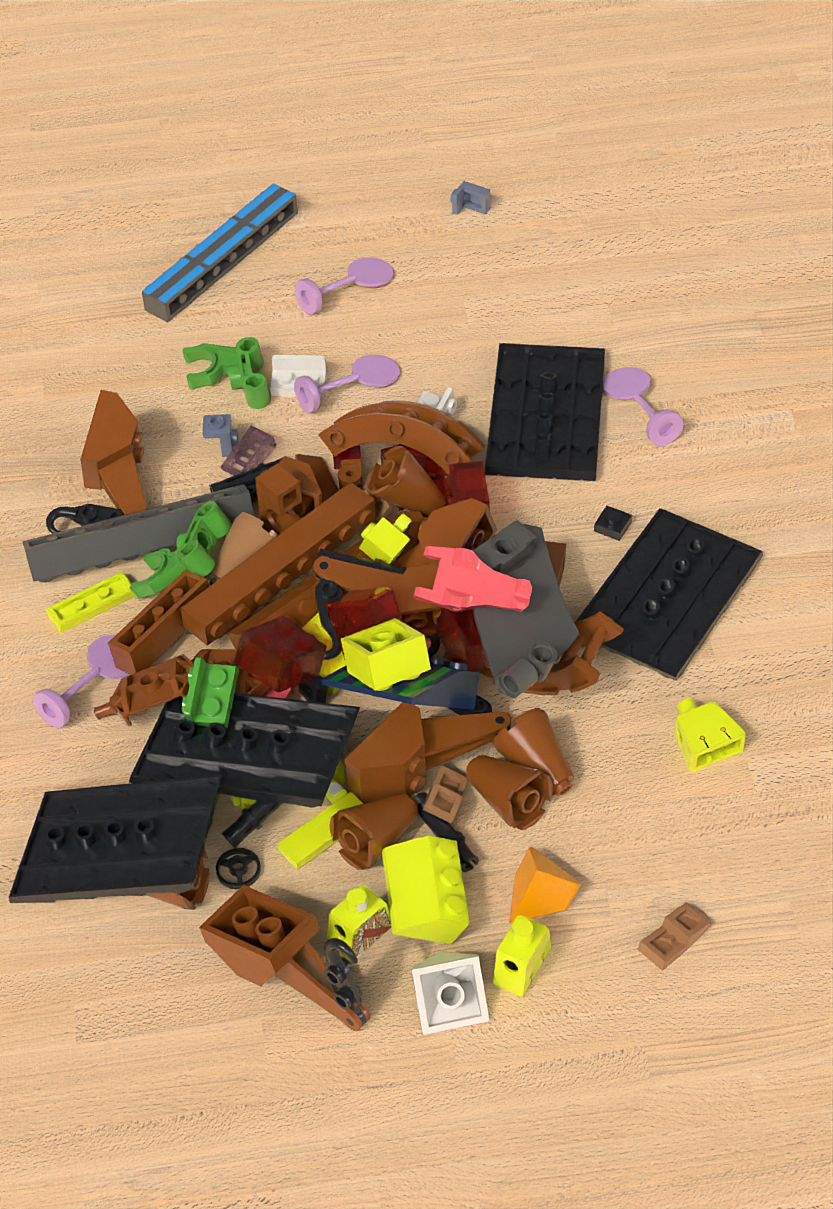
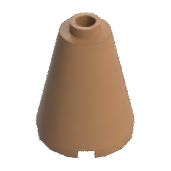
M245 512L240 513V515L235 517L215 559V567L208 574L211 580L209 584H214L276 538L278 536L277 533L273 530L269 533L262 528L264 522L257 517Z

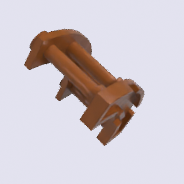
M383 401L359 407L346 413L334 421L333 425L318 434L334 457L360 444L371 442L397 443L425 454L435 461L449 477L472 461L471 457L485 447L477 435L460 421L457 422L439 409L410 401Z
M601 611L589 618L574 621L580 632L578 637L564 652L559 663L553 665L547 678L542 682L534 683L523 693L558 695L560 690H569L573 693L596 683L601 673L592 667L591 664L602 643L620 635L624 629ZM475 623L467 639L465 640L460 637L446 650L443 658L449 662L469 664V671L479 672L494 679L484 650L476 647L480 636ZM580 647H586L581 658L577 656Z

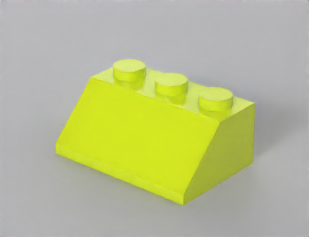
M428 835L385 847L382 850L392 934L452 944L470 924L457 841Z

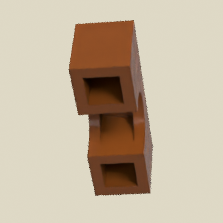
M277 463L268 470L263 471L255 480L260 520L264 522L262 528L268 533L273 530L277 535H280L301 519L292 508L302 502L300 481Z

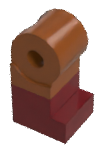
M360 445L351 447L335 457L333 455L334 469H339V490L350 482L363 490Z

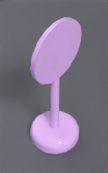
M358 259L348 267V277L324 287L318 288L308 278L299 280L295 285V296L305 313L309 315L315 314L322 307L321 294L351 282L367 287L385 285L393 277V268L389 263L380 259Z
M382 355L363 356L353 364L352 375L318 387L309 376L297 377L294 382L296 399L305 412L312 413L320 407V393L355 380L371 387L388 386L398 379L399 367L395 361Z
M625 367L609 373L603 379L602 387L604 392L616 399L634 398L651 417L646 428L649 440L659 446L668 445L675 441L683 429L682 417L674 410L669 409L656 413L642 398L641 395L650 387L651 380L648 373L634 367Z
M115 635L102 636L90 645L87 660L92 670L61 696L51 689H42L34 695V706L39 715L48 724L60 728L68 723L70 710L65 701L96 675L99 674L110 679H120L130 675L117 669L108 645V642Z

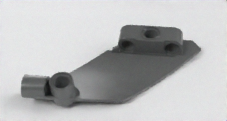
M518 520L508 525L474 550L478 558L494 571L516 579L529 580L532 585L529 606L521 613L515 610H504L486 606L472 609L482 646L495 679L494 684L498 687L500 693L511 698H517L534 683L544 681L553 665L580 634L560 591L542 528L522 524Z

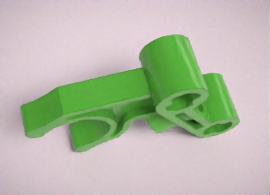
M253 337L242 338L237 342L236 347L203 343L194 347H185L182 350L186 363L197 360H209L212 362L205 371L189 373L186 376L190 389L194 390L203 386H212L223 375L228 374L232 390L243 388L249 407L261 409L270 403L271 397L265 377L262 374L254 373L264 365L257 339Z
M215 501L203 504L196 511L188 531L179 534L177 537L176 551L171 552L170 549L163 548L147 553L144 556L143 560L151 570L156 568L158 570L149 578L131 584L130 589L138 599L159 593L185 570L201 577H205L213 570L215 561L211 558V553L217 540L227 534L232 525V522Z

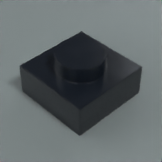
M606 505L594 524V532L620 541L632 523V514Z
M310 667L299 671L298 692L307 701L326 703L328 687L321 685L323 677L317 675Z

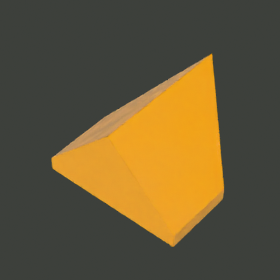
M529 847L515 873L509 924L513 923L518 915L533 919L567 911L582 883L535 848Z

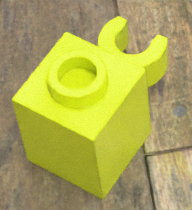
M403 513L393 525L384 517L376 525L371 522L361 534L364 540L359 549L374 561L377 558L381 559V563L392 564L410 541L403 533L412 520Z

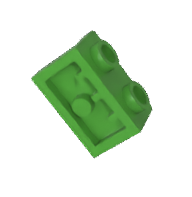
M195 658L194 667L191 666L188 672V683L190 685L188 696L185 695L182 701V712L187 720L192 721L196 726L206 727L211 723H220L228 729L239 673L236 666L208 664L203 658Z

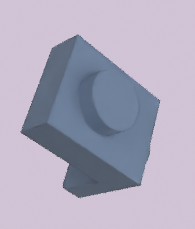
M463 181L451 194L452 213L458 215L465 207L486 215L490 210V189Z
M231 414L205 415L203 417V438H220L222 457H233V447L238 445V429H233Z

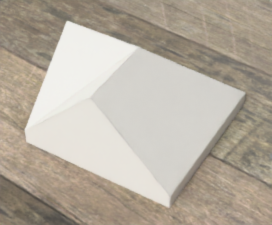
M439 952L411 968L423 1035L489 1021L478 954Z

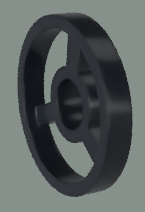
M234 848L224 852L216 863L218 880L222 885L231 889H240L243 885L251 886L257 881L261 873L258 856L245 848ZM255 860L257 864L255 874L252 878L243 882L242 875L247 872L248 864ZM236 863L243 864V866L238 869L232 867ZM220 866L227 867L230 874L237 877L238 883L226 881L219 873Z

